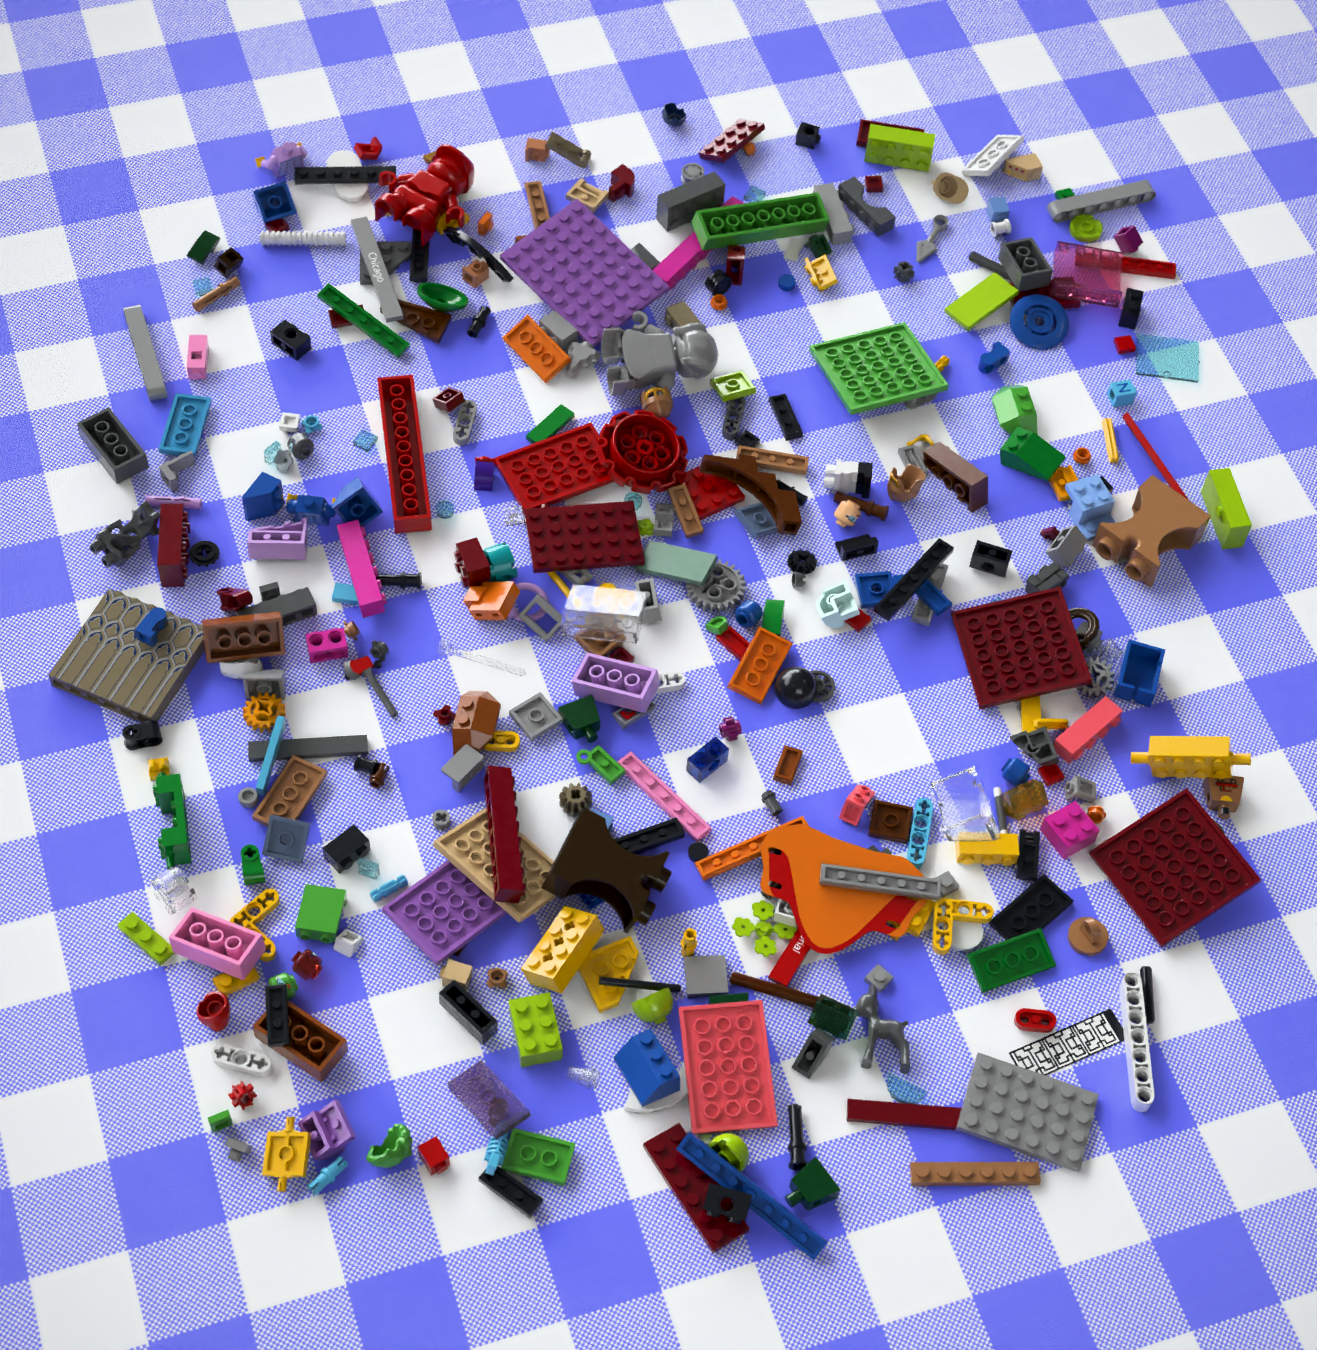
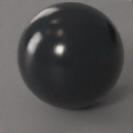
M803 667L787 668L776 679V697L786 707L793 709L807 707L817 695L818 685L816 678L809 670Z

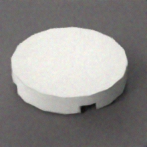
M953 920L951 948L955 951L965 952L976 949L981 944L984 934L981 923ZM944 923L943 930H947L948 926Z

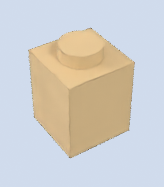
M449 959L447 965H443L439 977L442 978V986L446 987L455 980L467 991L473 976V967Z

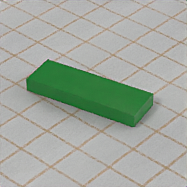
M562 404L559 405L526 435V439L533 444L554 436L575 417V413Z

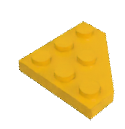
M631 936L591 951L578 969L599 1013L617 1007L621 1001L625 987L599 985L598 980L599 977L630 978L639 956Z

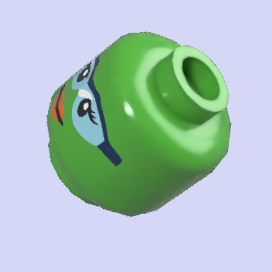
M283 972L269 978L268 986L286 984L287 1000L295 997L298 986L293 975L289 976V974Z

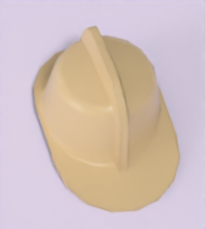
M941 173L931 183L933 184L934 193L939 198L950 203H962L968 196L969 189L965 180L951 173Z

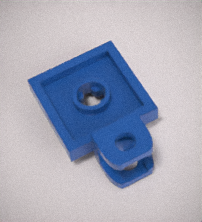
M891 571L855 574L854 582L861 609L874 608L905 574L893 575V577ZM874 587H876L877 590H881V591H879V592H874V591H872V590H873Z

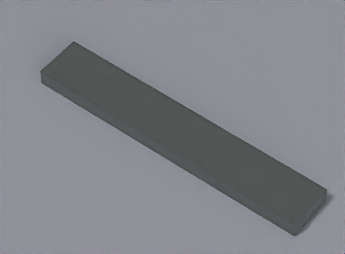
M367 735L283 739L276 760H290L292 755L301 759L357 756L359 754L368 755ZM270 740L248 742L249 762L264 761Z

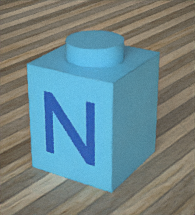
M1131 380L1110 383L1107 395L1112 406L1118 407L1133 404L1137 390Z

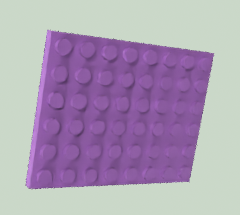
M578 199L571 202L500 254V260L544 303L578 330V336L583 341L591 343L593 347L601 342L603 329L621 327L632 319L635 311L644 310L669 291V286Z

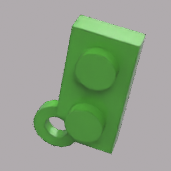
M599 745L591 751L580 750L576 755L578 763L582 765L589 764L610 785L625 774V769ZM586 755L588 758L582 759L581 756Z

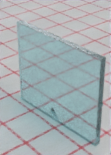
M1137 334V349L1135 353L1136 375L1198 383L1200 363L1198 341Z

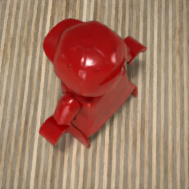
M442 144L437 148L435 155L432 157V162L426 171L420 170L416 174L398 175V178L391 171L380 173L379 186L388 185L389 193H384L375 201V221L378 222L386 213L393 215V221L399 220L403 226L408 225L421 231L422 246L433 237L439 220L445 212L446 223H450V220L453 219L458 220V226L463 228L465 211L459 206L458 196L467 193L474 183V164L462 151L451 145Z

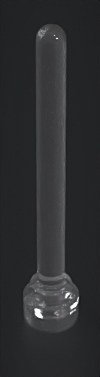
M441 639L438 645L437 654L442 656L452 654L519 676H525L527 673L523 668L452 647V644H449V641Z

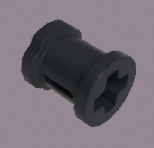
M359 754L353 769L356 772L362 771L372 776L378 767L379 761L364 758L363 755Z

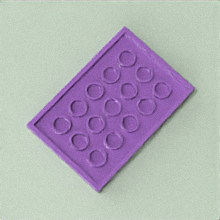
M449 860L382 907V912L436 966L507 914L503 908Z

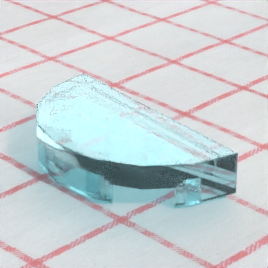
M889 1073L886 1082L887 1090L896 1101L916 1104L927 1095V1091Z

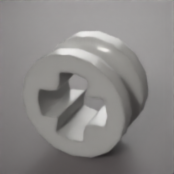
M442 809L435 811L432 816L433 826L439 830L448 828L450 825V814ZM438 818H445V821H438Z

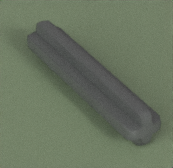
M975 251L969 254L968 259L1011 280L1001 264Z

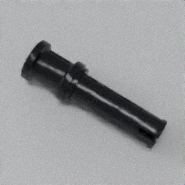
M402 572L400 575L378 574V577H376V580L380 579L382 586H400L402 589L406 587L421 589L422 587L421 572H418V574Z
M792 1104L788 1106L790 1143L787 1147L790 1152L788 1166L791 1170L800 1171L808 1164L805 1160L807 1145L803 1141L802 1106Z

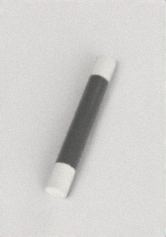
M995 787L993 788L999 831L1000 833L1008 834L1001 788Z

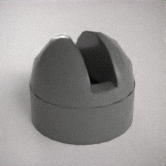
M793 572L792 586H804L806 582L803 579L806 576L800 572Z

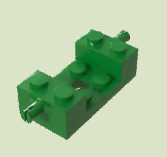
M160 772L158 777H156V785H153L156 807L161 808L162 814L173 813L174 817L172 818L173 827L161 829V837H158V846L161 858L166 859L167 870L172 871L176 869L175 865L192 863L185 794L180 773L166 775L165 772Z

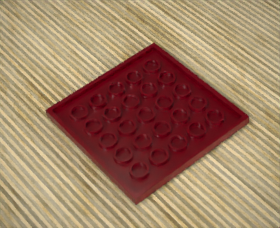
M1061 586L951 612V618L979 710L1092 684V679Z
M1187 788L1089 851L1090 857L1161 948L1261 882L1260 877Z

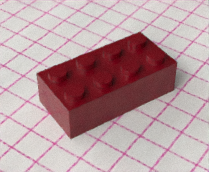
M161 504L157 567L162 587H185V579H188L186 564H189L187 549H190L188 533H191V525L188 522L189 515L188 511L184 509V504Z

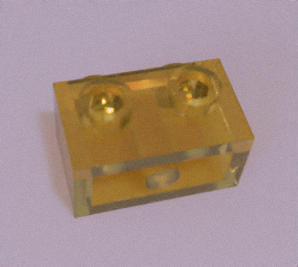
M1034 779L1000 794L1006 816L1015 820L1023 819L1031 812H1038L1042 810V807L1049 804L1043 782Z

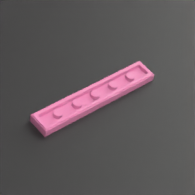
M631 751L617 761L625 769V775L671 819L678 818L682 829L692 839L699 842L711 832L712 828Z

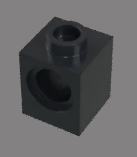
M801 122L796 134L795 145L814 150L816 143L819 144L822 135L819 134L820 127Z

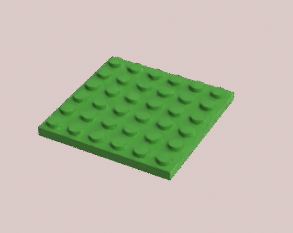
M905 322L809 345L811 355L850 415L948 390V383Z

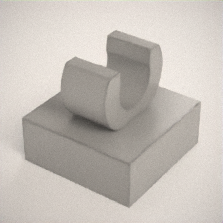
M228 1137L225 1143L226 1146L232 1148L228 1159L237 1162L240 1161L242 1152L250 1154L253 1148L252 1145Z

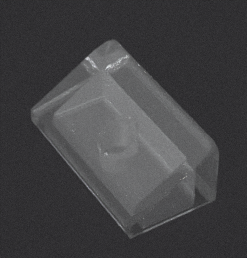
M1110 638L1104 640L1098 650H1095L1090 657L1093 661H1096L1097 657H1099V662L1106 660V666L1113 665L1123 651Z

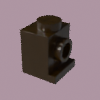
M231 247L218 256L214 268L225 278H228L231 273L241 267L244 258Z

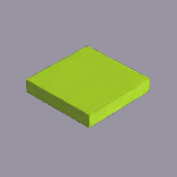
M742 370L710 379V385L723 402L756 393L755 386Z

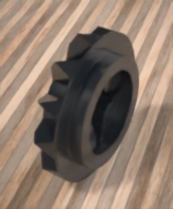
M200 541L191 547L189 557L193 564L196 563L199 567L201 565L208 567L211 563L215 564V561L219 559L220 552L215 543ZM203 550H205L207 554L206 558H204L202 555Z
M800 548L798 551L793 550L792 554L788 556L787 564L791 571L806 575L815 570L817 559L814 553H809V550L802 551ZM799 559H801V560H804V559H805L806 562H805V563H804V562H799Z

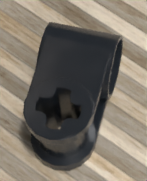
M154 720L128 725L122 731L125 739L124 746L128 750L158 746L163 741L159 723Z

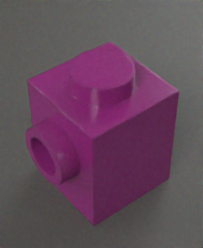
M1135 225L1123 227L1113 236L1122 254L1136 252L1143 243Z

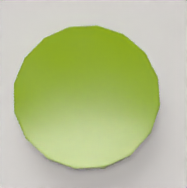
M1077 215L1071 220L1069 225L1071 236L1080 242H1095L1100 238L1103 231L1101 222L1098 219H1093L1091 215Z

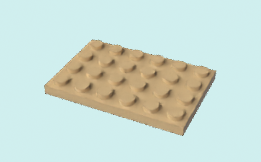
M484 808L436 839L433 847L494 900L487 811ZM518 831V836L521 837L519 851L523 854L521 867H524L522 881L526 884L525 895L521 896L519 903H496L520 923L557 896L541 888L554 861Z

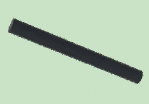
M599 977L598 980L599 985L655 991L669 987L670 992L680 993L681 985L610 977Z

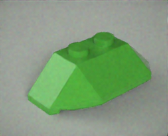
M1003 386L992 396L993 407L1002 429L1011 435L1017 427H1021L1038 435L1037 414L1027 386Z

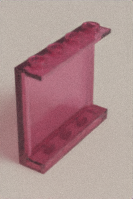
M1057 241L1053 254L1051 296L1118 308L1122 298L1120 281L1121 261L1124 252Z

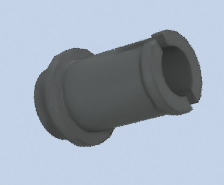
M771 790L764 792L761 795V801L766 804L771 815L777 816L782 813L783 809L776 799L775 792Z

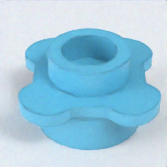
M314 415L307 416L301 422L302 426L305 427L306 433L310 434L322 429V424H319V418Z

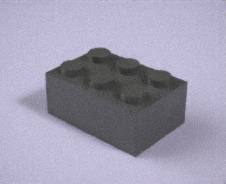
M1032 237L1001 243L998 259L1018 292L1050 285L1053 270Z

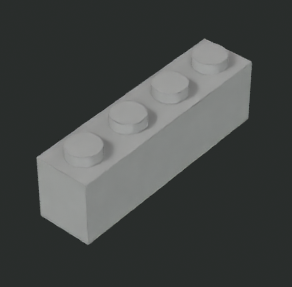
M833 183L815 185L813 193H819L830 219L825 229L831 244L837 245L851 242L852 235L855 232L854 226L849 222V215L844 210L843 201H840L838 189H835Z

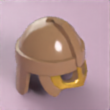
M666 386L664 388L653 387L649 391H642L641 393L642 410L652 412L658 418L664 417L667 419L674 406L671 392ZM657 392H662L663 395H657ZM651 393L654 394V396L648 398Z
M908 464L902 475L899 476L897 475L896 468L893 467L887 484L888 496L891 500L898 502H908L917 497L926 479V474L920 468Z

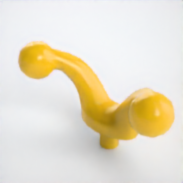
M921 434L914 440L907 442V446L914 445L920 440L928 442L931 446L934 445L931 437L926 434Z

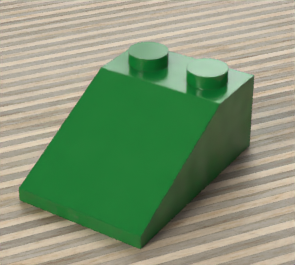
M1017 427L1000 448L1001 465L1049 481L1066 459L1065 455L1037 434L1021 427Z

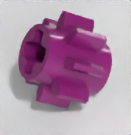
M732 716L723 718L724 723L719 724L721 737L726 738L729 742L738 740L737 736L742 734L739 720H734Z

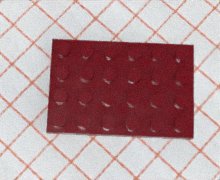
M634 501L524 509L533 573L644 565L645 559Z

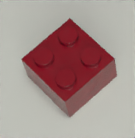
M475 537L456 543V551L454 552L456 563L454 565L456 572L461 573L463 587H467L469 590L470 586H481L483 582H490V565L478 538Z

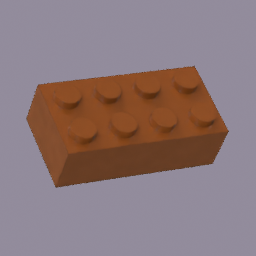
M279 611L202 620L207 663L285 655L283 623Z
M288 1001L290 1045L270 1048L322 1083L348 1051L347 1040ZM265 1011L252 1027L255 1038L268 1046Z

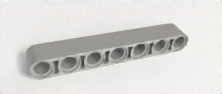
M1141 180L1055 200L1047 205V211L1055 223L1072 220L1077 215H1094L1149 202L1155 198L1156 192L1148 180Z
M141 305L123 308L125 320L149 401L168 398Z

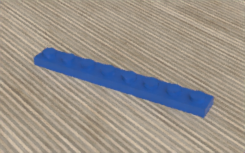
M691 1131L687 1133L676 1148V1150L722 1187L753 1195L749 1209L811 1259L815 1260L828 1243L827 1240Z

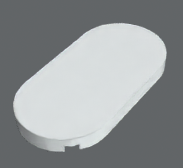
M348 150L333 152L329 155L326 162L327 167L362 166L359 157L354 152ZM368 183L332 184L336 195L348 202L359 201L368 193Z

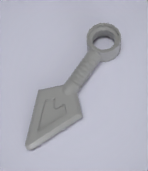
M936 215L933 219V230L928 239L917 242V263H920L937 251L934 240L939 231L947 229L948 218L946 216ZM937 221H942V222H944L945 224H944V225H938L936 222H937Z

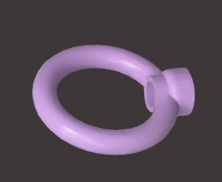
M527 582L516 584L519 590L533 591L549 602L546 593L539 586ZM513 605L506 619L507 621L512 618L522 621L518 617L520 613L515 605ZM540 607L536 613L528 616L533 621H537L545 615L546 611Z

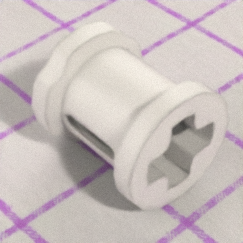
M1004 219L998 223L991 222L990 231L992 236L997 237L998 234L1002 233L1010 234V221Z

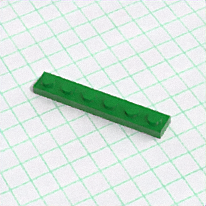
M328 283L317 294L319 300L398 359L410 347V343Z

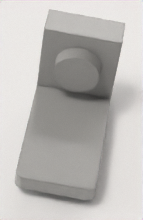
M192 451L181 454L179 457L159 466L161 478L172 492L179 489L177 483L179 478L176 473L195 464Z

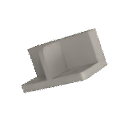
M465 744L441 768V772L452 780V788L459 793L484 768V756L468 744Z

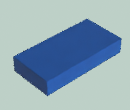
M929 580L915 593L937 616L952 607V602Z

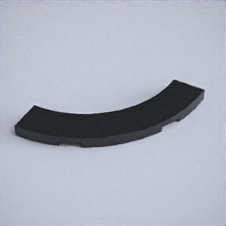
M446 226L443 229V232L452 243L463 247L466 245L478 258L481 259L483 257L488 267L502 282H511L514 279L488 250L469 235L450 226Z

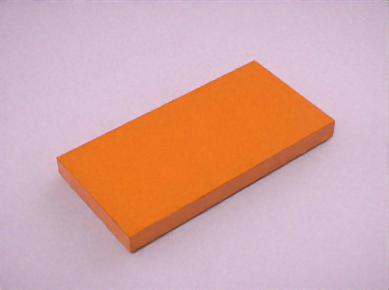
M528 314L502 337L545 383H548L572 361Z
M759 626L727 688L761 705L793 643Z

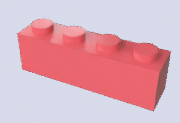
M1105 696L1055 739L1053 745L1056 753L1068 764L1074 759L1078 760L1083 755L1084 750L1087 748L1091 749L1099 737L1101 739L1104 738L1112 726L1115 728L1122 719L1120 717L1123 710Z

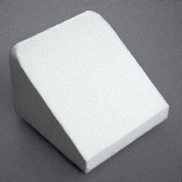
M345 929L336 937L333 949L347 957H351L364 937L349 929Z

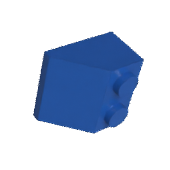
M285 181L253 191V200L264 223L297 214Z
M263 471L242 496L245 520L250 521L274 516L278 510L283 508L285 501L280 479Z
M359 477L342 488L332 505V509L344 523L358 520L360 527L383 513L379 502Z

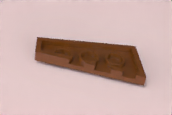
M397 299L403 313V320H398L397 322L439 344L451 321V314Z

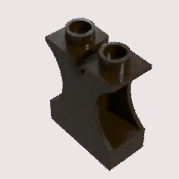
M583 807L573 823L541 888L561 899L576 894H587L604 900L616 911L621 920L623 931L628 933L636 922L645 926L653 914L656 904L648 900L651 893L649 890L653 888L661 893L666 886L672 871L663 866L670 853L665 851L658 855L642 856L627 851L613 839L607 828L605 818Z

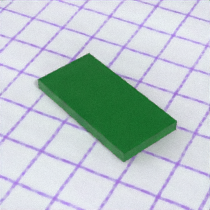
M1041 928L966 955L981 993L1057 966Z

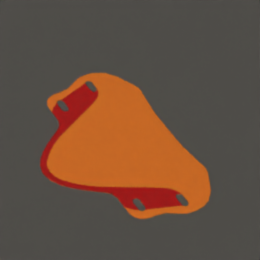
M804 824L781 826L771 830L762 842L763 873L760 881L762 891L767 895L785 900L790 904L803 940L812 950L818 953L831 954L838 952L870 931H877L893 937L903 936L913 916L927 902V899L922 898L915 901L906 896L819 884L822 863L924 877L904 857L872 851L833 838ZM768 848L779 849L782 853L781 855L770 853ZM770 881L779 883L782 885V888L776 889L770 887L768 883ZM888 920L896 922L900 927L898 929L890 927L886 922Z

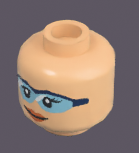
M849 499L841 501L834 512V516L837 519L836 523L844 528L846 525L854 526L861 515L860 506Z

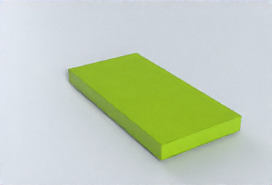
M994 272L945 308V313L969 331L1016 297L1018 290Z

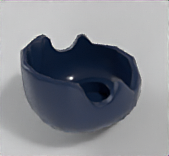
M667 103L663 106L662 119L667 125L677 127L686 122L687 114L683 108L678 109L676 103Z

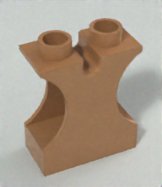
M1153 475L1139 486L1132 506L1134 516L1118 523L1101 522L1092 545L1105 560L1118 562L1121 558L1129 559V562L1125 565L1126 574L1132 580L1142 581L1150 588L1153 586L1161 566L1158 556L1174 549L1190 550L1203 537L1211 517Z

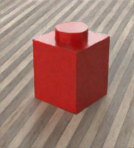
M437 1136L417 1146L418 1155L431 1176L447 1170L450 1165V1157Z

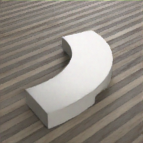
M684 1062L678 1071L680 1075V1091L642 1107L630 1088L624 1110L645 1113L662 1108L666 1109L680 1102L687 1095Z

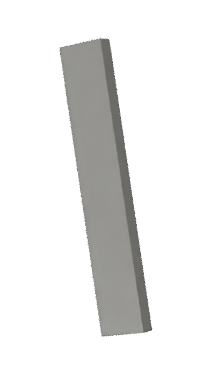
M822 863L819 884L937 901L941 899L942 880Z

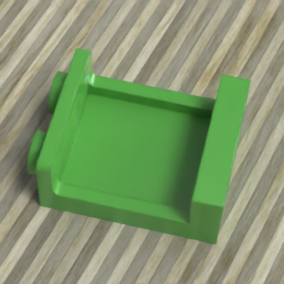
M306 884L295 925L296 936L303 940L314 939L320 940L323 943H335L343 907H346L347 903L346 890Z

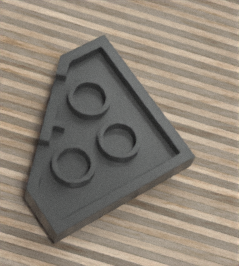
M411 241L377 242L389 275L399 269V265L404 261L408 262L411 259ZM360 251V285H373Z

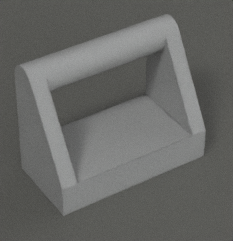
M539 594L535 596L518 616L545 642L568 621ZM536 604L558 622L549 633H546L527 615Z

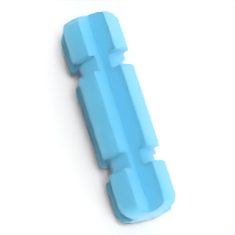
M400 875L396 877L397 880L393 879L380 886V889L372 890L370 892L371 899L374 902H378L382 897L385 898L398 891L399 887L407 886V878L405 875Z

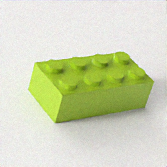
M870 124L864 162L929 172L936 134Z

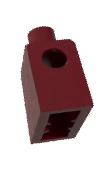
M728 246L726 275L731 278L732 285L742 286L745 259L744 246ZM732 268H737V272H732Z

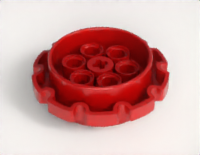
M635 410L634 414L624 411L614 415L609 424L606 423L603 426L597 443L600 445L597 450L598 460L603 468L609 469L608 476L621 487L626 485L631 487V491L642 494H650L652 489L660 493L673 487L676 479H681L686 470L688 460L685 457L688 453V448L683 436L676 434L677 428L664 417H655L654 413L644 410Z

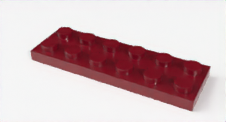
M678 1123L643 1143V1148L713 1254L747 1234L750 1228L745 1221L741 1220L740 1224L727 1221L728 1216L722 1214L719 1215V1218L706 1215L707 1210L703 1209L709 1183L721 1185L676 1150L687 1135L681 1124ZM724 1198L721 1201V1208L724 1211H729L733 1208L730 1198Z

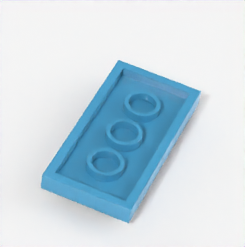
M175 394L160 442L159 453L180 456L192 451L194 458L196 457L212 404L211 398Z

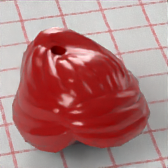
M221 991L209 992L204 997V1000L198 1003L196 1009L197 1017L203 1025L209 1027L212 1031L220 1032L228 1025L230 1003L225 993Z

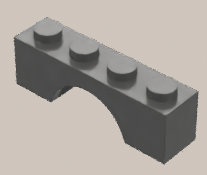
M855 176L840 183L838 187L840 200L872 232L879 237L894 229L896 217L886 207H873L864 202L865 186Z

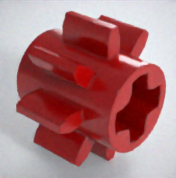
M241 1081L236 1086L232 1085V1093L228 1094L232 1100V1105L234 1107L240 1105L242 1110L249 1105L253 1106V1098L257 1097V1094L253 1091L254 1087L250 1083L245 1086L244 1082Z

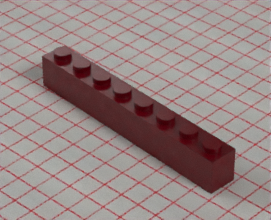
M488 765L484 776L494 901L519 903L521 896L525 895L526 884L522 881L524 867H521L523 854L519 851L521 837L518 836L519 821H516L518 806H515L516 791H513L515 777L512 776V771L509 767Z

